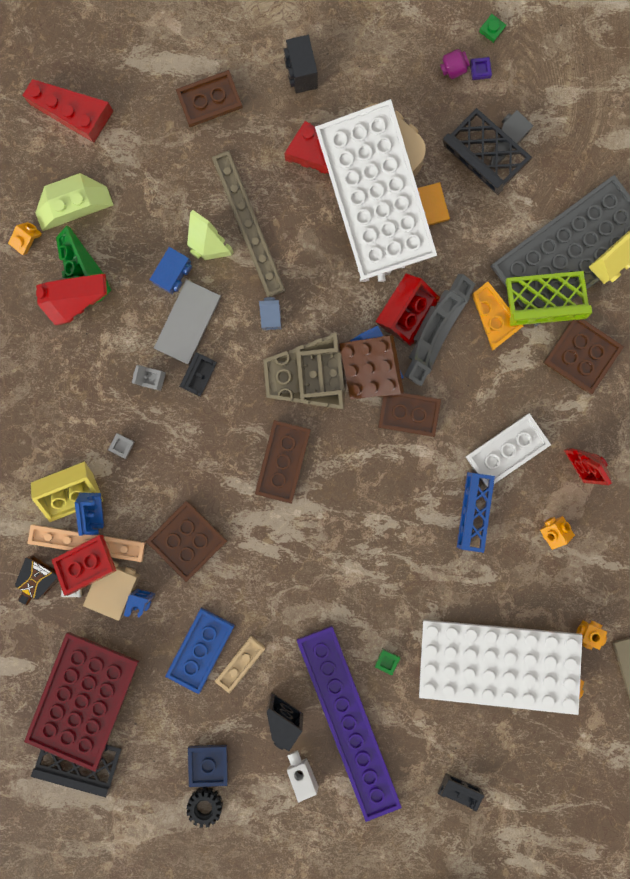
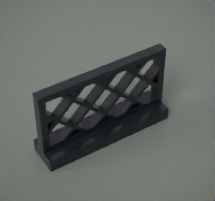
M477 108L451 134L448 133L443 138L444 147L497 195L504 190L503 187L532 159L524 149ZM478 116L482 120V126L471 127V121ZM484 130H494L496 138L484 139ZM471 131H482V139L471 140ZM460 132H468V140L460 141L456 136ZM498 142H507L510 145V151H498ZM484 143H496V152H484ZM470 144H482V152L473 153L470 150ZM520 154L525 158L521 163L512 164V155ZM510 155L509 164L498 165V156ZM496 156L495 165H486L484 157ZM509 168V175L504 180L498 176V169Z
M107 744L105 751L111 750L116 752L114 760L107 763L104 756H102L101 760L104 766L95 772L92 771L87 776L81 775L78 769L80 765H76L73 762L71 763L74 768L69 771L63 770L60 762L65 759L62 758L58 761L54 754L51 755L55 763L50 766L41 764L44 755L49 753L41 749L31 777L106 798L111 790L112 780L122 748ZM104 768L109 773L107 782L100 780L97 772Z

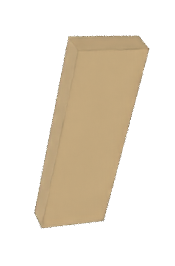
M251 635L216 678L215 682L230 694L266 647Z

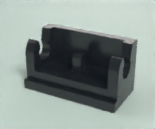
M196 352L179 387L201 397L217 362Z
M447 773L438 790L440 796L461 803L475 812L484 798L481 788Z

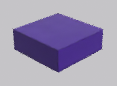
M490 57L470 60L472 80L491 78Z

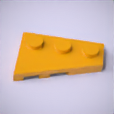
M486 282L472 294L493 351L521 329L523 325L510 326V308L489 282Z

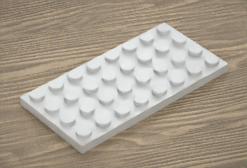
M391 99L316 126L317 136L361 280L437 256Z
M423 620L419 698L579 715L582 634Z

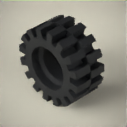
M203 787L202 790L199 788L189 798L186 813L187 816H190V822L194 821L193 825L196 826L199 823L200 828H203V825H206L207 828L210 827V824L214 825L216 820H219L223 802H221V795L218 796L217 791L212 792L213 788L206 790L207 787ZM208 801L212 805V810L207 814H203L197 808L198 803Z

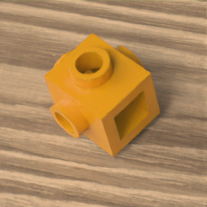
M563 516L556 519L555 517L547 519L544 522L545 525L540 529L543 538L548 542L552 550L568 544L575 536L570 524Z
M582 620L576 633L582 634L583 647L590 650L594 647L600 650L607 640V632L601 629L603 625L592 620L590 623Z

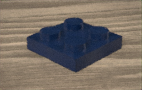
M196 745L188 747L189 787L228 786L227 745Z

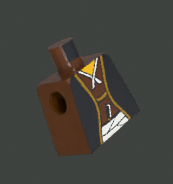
M33 555L26 557L15 583V587L22 591L18 601L28 605L32 598L36 600L43 598L58 581L55 569Z

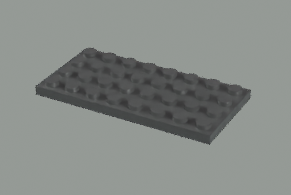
M615 175L611 176L493 263L491 268L506 288V279L511 277L584 271L587 290L600 280L591 271L589 266L630 230L629 193ZM573 277L567 281L576 289L580 285L579 277ZM551 279L548 283L556 290L562 285L557 279ZM532 281L529 285L537 292L543 287L538 281ZM512 283V289L519 294L524 287L519 283ZM565 285L559 291L567 298L573 293ZM546 287L540 293L548 300L554 295ZM527 289L521 294L529 302L535 296ZM575 293L574 296H573L570 300L572 301V300L575 299L578 295ZM557 295L551 301L557 307L563 306L565 303ZM538 297L532 302L537 308H543L546 305ZM519 299L516 300L522 310H524L527 305Z

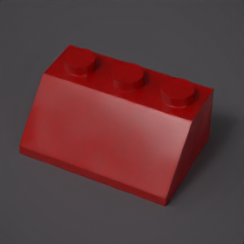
M406 273L375 322L385 331L411 346L430 307H436L440 297L421 278Z

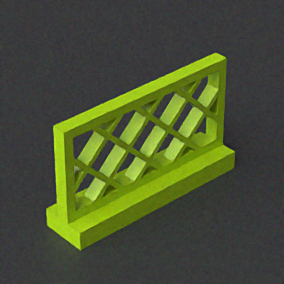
M584 271L506 279L511 314L510 326L587 319L592 313V307L588 303ZM579 277L580 285L577 289L567 282L570 278ZM551 279H557L562 283L558 290L548 284ZM532 281H538L543 285L539 292L529 286ZM512 283H519L524 287L519 294L512 289ZM564 285L573 291L569 298L559 292ZM545 287L554 293L550 300L540 294ZM526 289L535 295L530 302L521 296ZM576 293L582 298L583 304L576 305L570 299ZM556 295L565 301L563 306L557 307L551 302ZM538 297L546 305L543 308H537L532 302ZM517 299L527 305L524 310H515L514 303Z

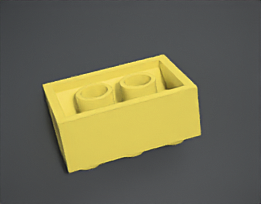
M630 230L589 266L603 284L608 281L614 282L621 276L620 271L623 268L626 270L630 268Z
M85 462L31 482V499L49 522L75 513V501L80 492L100 493L94 475Z

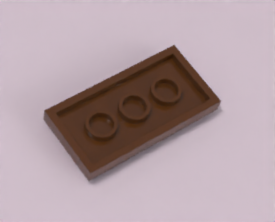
M276 420L273 421L255 495L292 504L311 429Z

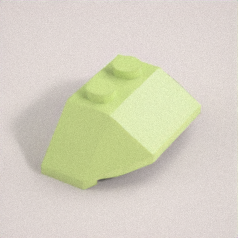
M79 173L44 186L35 213L42 231L108 208L114 204L105 185Z

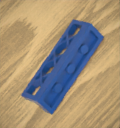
M467 472L457 548L461 550L484 553L495 476ZM479 478L489 479L488 487L484 491L478 486ZM482 496L486 504L484 508L479 510L476 506V500ZM480 516L483 520V525L476 529L473 521L476 517ZM476 534L480 538L479 548L470 547L471 538Z

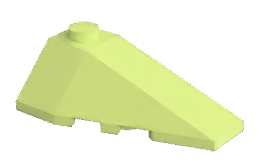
M192 210L190 212L187 241L190 253L197 259L202 257L204 260L232 256L234 253L232 247L228 244H223L225 239L218 234L214 226L207 219Z

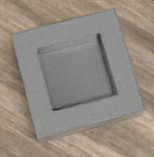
M116 433L108 451L127 459L135 441Z

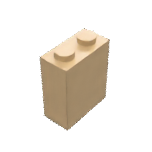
M113 561L116 572L92 583L83 606L119 621L124 616L128 596L135 590L140 575L136 573L135 569L130 567L122 568L118 566V562Z

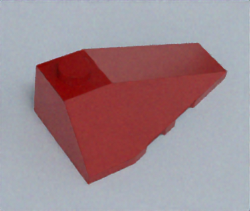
M106 274L36 285L37 304L54 325L70 323L74 320L73 317L77 314H82L88 305L95 304L107 294Z
M574 448L564 450L583 483L612 484L610 473L607 469L608 464L602 456L600 457L597 454Z

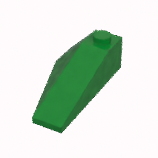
M65 226L56 237L59 259L63 261L64 266L62 278L70 279L104 274L69 226ZM106 279L107 294H108V293L111 291V288H110V286H109V284H108V281H107V279ZM106 295L102 297L100 300H98L96 303L101 302L106 297Z

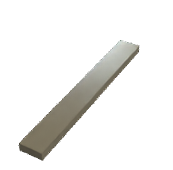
M228 150L213 156V163L267 297H273L286 292L230 151Z

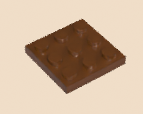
M584 319L571 320L543 363L591 395L624 346Z
M393 334L339 343L350 400L404 393Z
M187 500L145 542L187 582L228 540Z

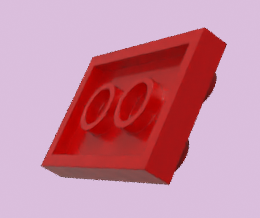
M98 535L52 559L64 596H68L116 572L103 535Z

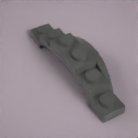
M458 274L450 290H444L436 307H430L413 339L417 343L409 356L412 362L404 377L417 385L422 386L427 375L430 374L444 340L470 299L475 283L464 274Z

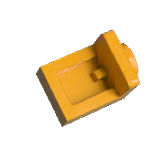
M28 222L16 225L8 244L20 254L25 255L28 253L34 239L41 237L42 233L37 230L35 225Z

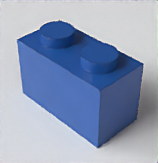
M168 247L150 281L173 295L174 291L177 292L180 289L183 276L188 275L192 268L190 264L192 262L188 257Z

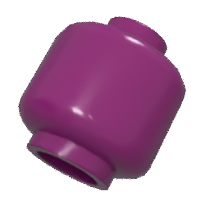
M455 49L445 54L442 58L443 64L440 65L444 76L448 74L450 79H455L467 73V67L470 66L465 51L461 52L460 49Z

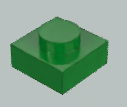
M491 14L479 32L494 43L506 28V24Z
M382 648L374 667L393 675L400 656Z

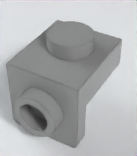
M136 365L132 383L161 391L166 372Z

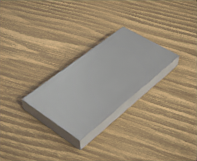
M186 280L154 349L189 365L221 296Z

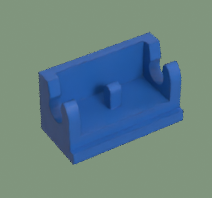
M80 492L75 501L79 536L99 534L98 529L104 527L101 493Z
M141 589L134 590L128 596L124 616L130 617L133 610L139 609L138 617H140L144 611L150 608L155 593Z

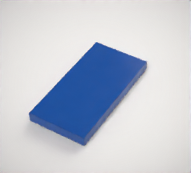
M201 607L165 677L199 694L235 624Z

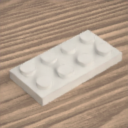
M528 413L465 457L477 474L495 476V484L551 444L530 413ZM480 478L487 488L489 479Z

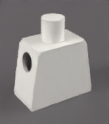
M298 750L288 754L291 765L288 767L287 773L297 801L301 802L317 795L319 786L307 758L301 760Z

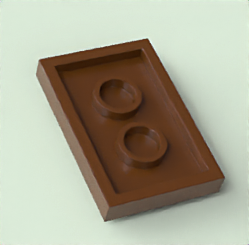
M229 70L176 89L189 127L243 108Z
M408 393L383 396L378 428L435 437L441 399Z

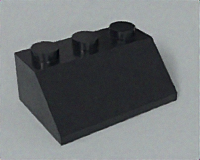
M271 692L267 706L271 738L276 747L281 750L286 749L290 751L303 731V713Z

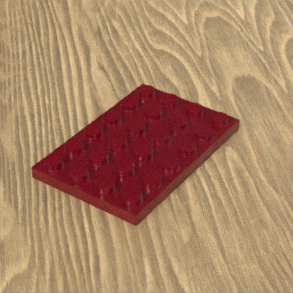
M67 632L24 742L95 772L99 767L139 660Z

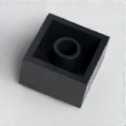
M309 34L287 39L286 48H283L285 66L289 73L290 87H294L295 94L318 89V72Z

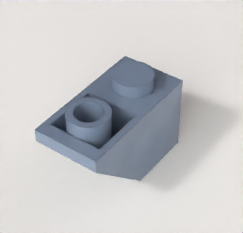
M274 297L264 298V301H259L262 330L282 329L279 300H275Z

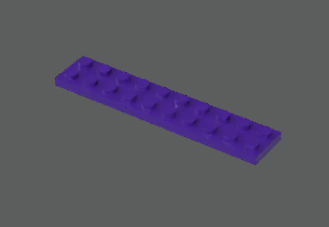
M331 625L298 638L296 641L365 821L367 822L401 809V803L333 626Z

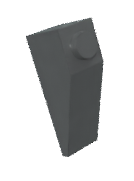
M516 110L512 115L509 113L502 120L503 126L501 130L519 144L531 131L533 125ZM498 142V151H510V145L507 142ZM507 155L498 156V164H499ZM491 156L489 165H495L496 156Z

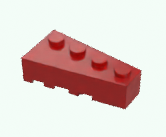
M34 79L31 80L22 95L31 106L93 143L113 113V109L107 101Z
M304 121L284 153L285 161L300 164V166L310 167L319 170L321 173L329 174L315 126Z

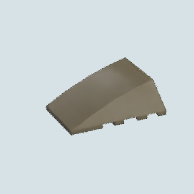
M335 332L327 337L319 338L311 343L264 359L266 398L344 409L345 380L338 333Z

